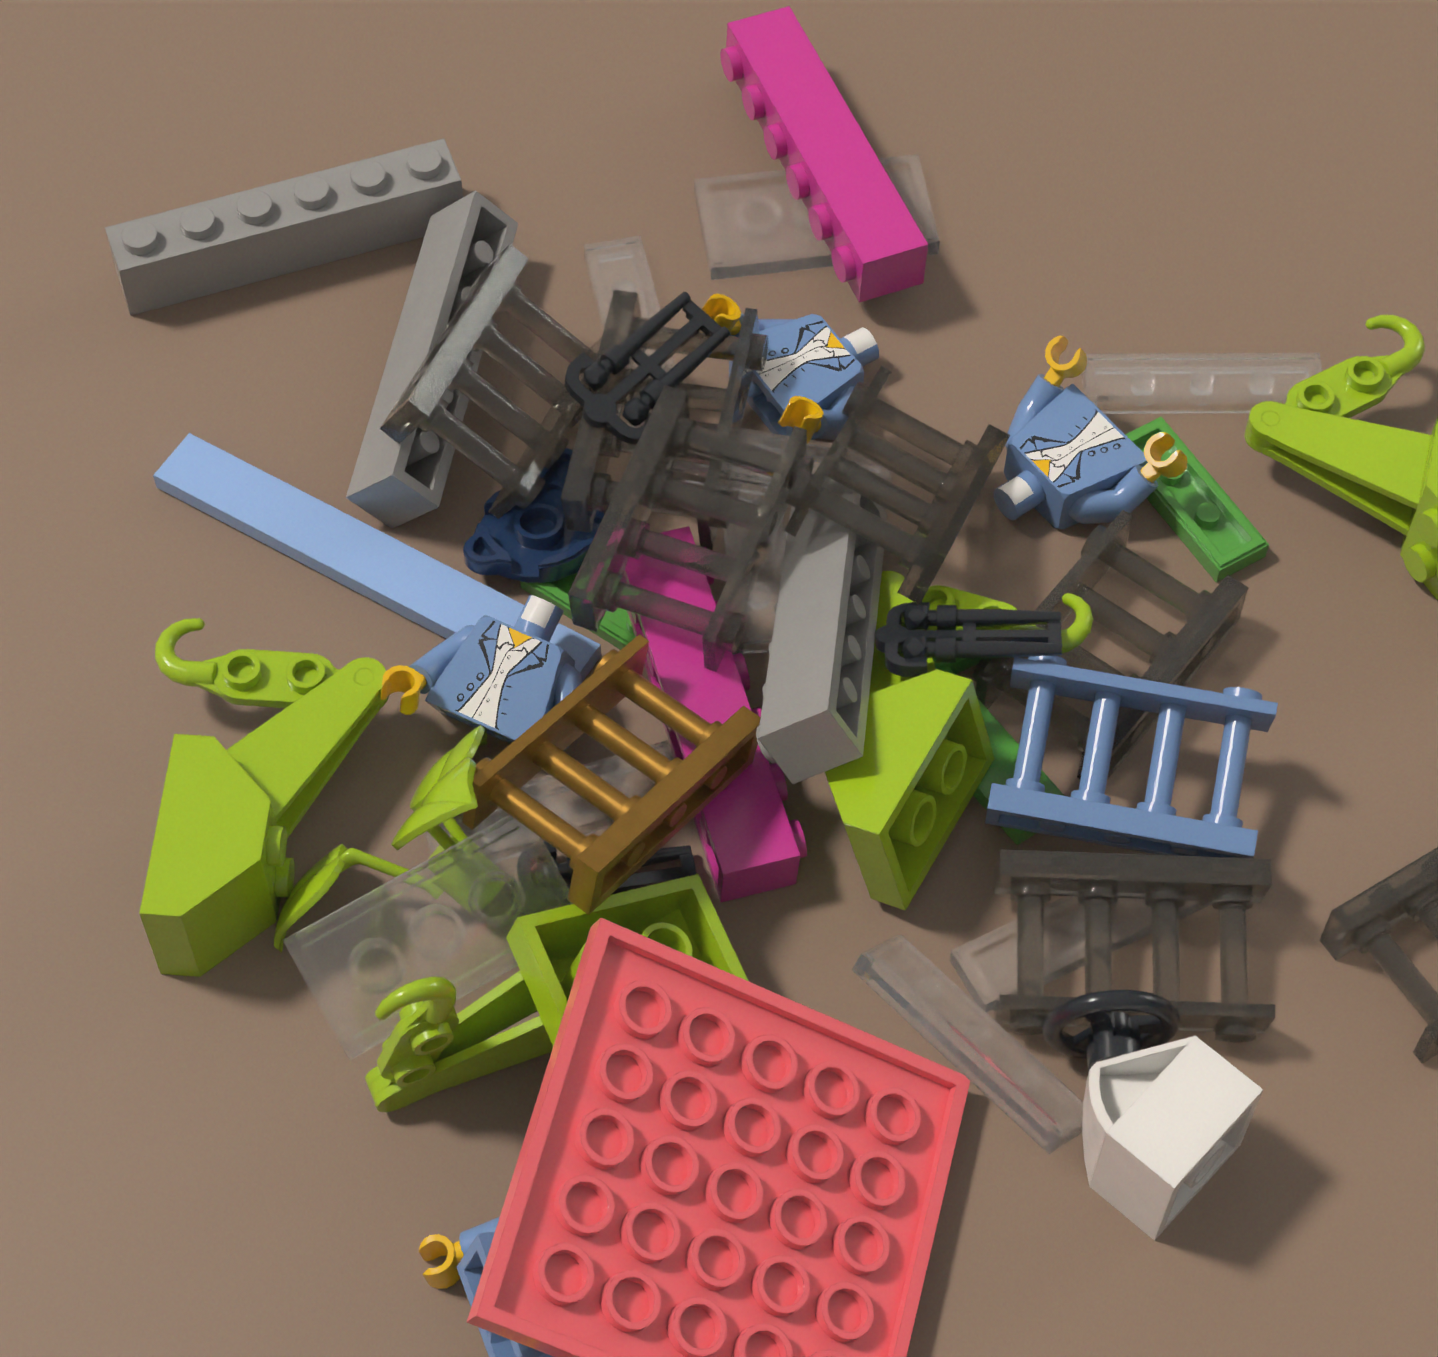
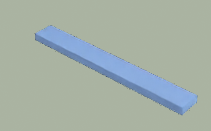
M191 433L183 439L153 475L156 488L446 639L467 625H476L478 620L484 615L514 627L524 607L523 604ZM558 623L550 643L563 648L575 660V668L581 674L583 682L601 657V644Z

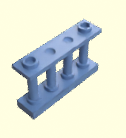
M1056 655L1028 657V659L1014 657L1010 687L1029 690L1014 776L1007 779L1005 785L992 783L985 820L986 824L1247 870L1255 855L1258 830L1242 828L1243 821L1237 818L1250 731L1268 732L1275 719L1278 703L1262 700L1263 695L1248 688L1228 687L1223 689V693L1070 667L1066 666L1067 661L1064 658ZM1055 695L1093 702L1079 790L1072 791L1071 797L1044 792L1045 786L1039 783ZM1119 707L1159 713L1144 802L1137 803L1136 809L1110 804L1111 798L1105 795ZM1185 718L1224 725L1210 814L1203 815L1202 820L1176 816L1177 810L1171 806Z

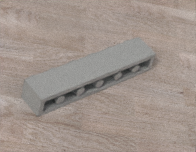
M440 139L105 227L116 273L131 316L422 238L425 236L431 215L463 198L462 182L445 139Z
M476 190L430 216L346 498L391 529L430 512L440 505L519 224Z
M857 470L792 498L789 525L785 531L786 546L783 563L780 566L781 580L778 601L774 606L775 622L772 642L769 643L768 648L769 663L766 683H764L762 689L763 704L756 737L764 757L771 763H777L792 784L863 757L888 514Z

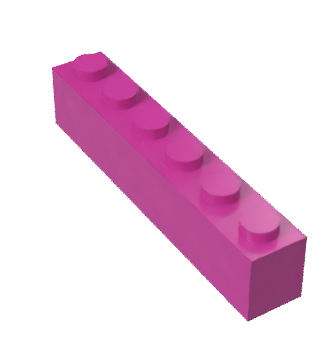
M790 6L727 23L726 48L721 49L720 52L724 74L728 81H736L740 88L744 109L749 119L752 121L757 119L770 157L773 160L779 159L783 165L791 195L795 200L802 199L807 208L810 226L815 238L818 241L824 240L831 251L832 264L838 279L842 283L848 282L859 303L923 284L928 243Z
M687 526L616 542V578L634 635L638 636L640 634L650 641L644 664L649 681L710 724L715 721L723 724L742 706H745L761 717V708L751 709L745 691L750 690V678L742 653L732 654L727 637L732 636V626L724 600L714 601L709 586L714 584V572L709 553L705 547L696 548L690 527ZM663 723L674 758L678 757L684 760L695 750L696 746ZM757 745L753 763L693 818L720 903L796 884L799 861L801 858L807 857V846L801 824L798 819L788 820L782 801L788 799L783 771L777 763L769 764V761L762 754L759 745Z

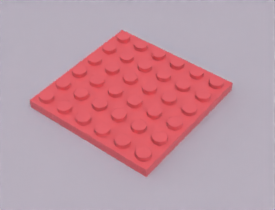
M600 918L591 926L467 1323L553 1357H907L971 1077Z

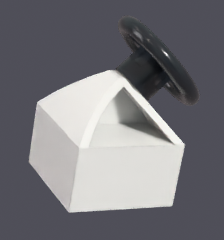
M1106 990L1077 996L1063 1002L1049 1012L1043 1022L1042 1033L1045 1041L1056 1051L1068 1056L1087 1059L1089 1073L1083 1102L1082 1137L1089 1187L1155 1241L1241 1145L1263 1089L1197 1036L1167 1043L1176 1035L1181 1023L1178 1009L1168 999L1138 990ZM1113 1011H1136V1012H1143V1013H1147V1014H1151V1015H1134V1016H1130V1015H1128V1014H1126V1013H1123V1012H1113ZM1085 1017L1090 1021V1027L1075 1036L1063 1031L1066 1025L1076 1019Z

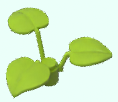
M482 725L469 732L427 772L409 805L410 809L414 812L401 826L391 844L398 851L427 831L440 844L426 862V867L433 872L432 876L427 877L358 849H348L343 844H340L315 863L291 890L281 909L275 928L274 947L282 953L287 930L324 896L341 872L357 864L421 887L434 898H437L445 891L471 914L478 912L492 899L504 883L507 874L477 848L478 845L464 833L454 819L455 816L478 807L473 788L476 763L472 758L479 746L487 745V730ZM443 823V825H444L445 828L448 830V832L450 833L451 836H449V835L439 826V824Z

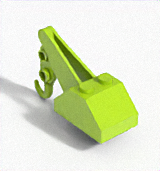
M1378 315L1366 321V328L1369 330L1384 328L1398 333L1404 341L1402 349L1385 356H1356L1348 358L1295 384L1289 390L1285 404L1273 401H1264L1256 404L1250 411L1244 437L1246 443L1253 450L1284 464L1404 534L1400 556L1404 560L1407 571L1416 581L1423 582L1438 600V417L1431 435L1351 419V417L1382 402L1402 375L1410 372L1421 362L1425 352L1424 337L1416 325L1406 318L1396 315Z
M882 571L876 631L886 625L888 612L893 607L903 603L929 602L930 610H937V605H957V609H1017L1008 603L948 586L933 585L920 592H915L909 589L906 579L900 573ZM1065 593L1062 596V602L1074 610L1076 618L1070 627L1061 630L1062 653L1069 652L1082 644L1090 634L1093 624L1090 606L1083 598L1071 593ZM905 622L902 623L901 626L906 628ZM1036 625L976 627V630H1046ZM929 626L927 630H937V626ZM957 627V630H963V627ZM875 643L863 757L825 771V775L870 898L906 911L995 758L972 679L936 669L933 658H927V673L917 677L895 675L886 668L885 653L877 650Z
M201 618L183 619L171 624L161 633L155 644V661L160 671L172 682L185 686L199 687L235 705L285 709L227 750L214 736L174 734L139 912L160 974L201 977L277 922L281 897H289L294 886V859L286 857L288 837L363 731L388 701L389 696L385 700L381 699L382 679L386 669L378 660L368 657L357 658L339 670L328 659L314 653L238 649L226 655L205 661H188L179 658L175 654L176 642L189 632L202 630L205 626L204 621Z
M699 874L612 894L589 915L576 905L571 904L517 917L506 939L520 971L457 1014L454 1007L456 1003V987L444 977L417 979L391 992L376 1008L375 1016L379 1020H385L392 1013L402 1008L399 1012L400 1021L394 1027L390 1037L382 1044L383 1050L377 1059L378 1066L370 1070L365 1076V1081L377 1111H395L436 1092L552 1052L590 928L600 918L748 981ZM538 1011L540 1016L495 1035Z

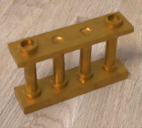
M640 634L619 652L613 649L606 653L590 677L494 759L484 758L476 764L473 788L478 807L463 813L462 823L473 830L499 807L570 858V868L573 869L568 900L588 915L751 765L758 745L756 730L760 725L761 717L745 706H742L723 724L719 721L710 724L645 679L642 673L650 641ZM627 697L693 743L696 748L684 760L678 757L669 760L605 714ZM583 733H586L654 781L655 786L642 798L638 795L629 798L569 756L564 750ZM544 770L614 820L613 824L600 836L596 834L585 836L520 788L537 773Z

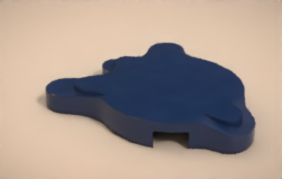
M562 447L555 449L549 454L544 466L535 475L508 485L494 493L484 504L485 515L476 526L474 535L466 541L463 547L464 561L471 571L480 575H499L527 583L558 581L579 572L595 559L605 555L616 554V542L646 536V528L639 519L605 514L604 512L611 509L614 503L613 489L604 482L582 476L581 460L577 452Z

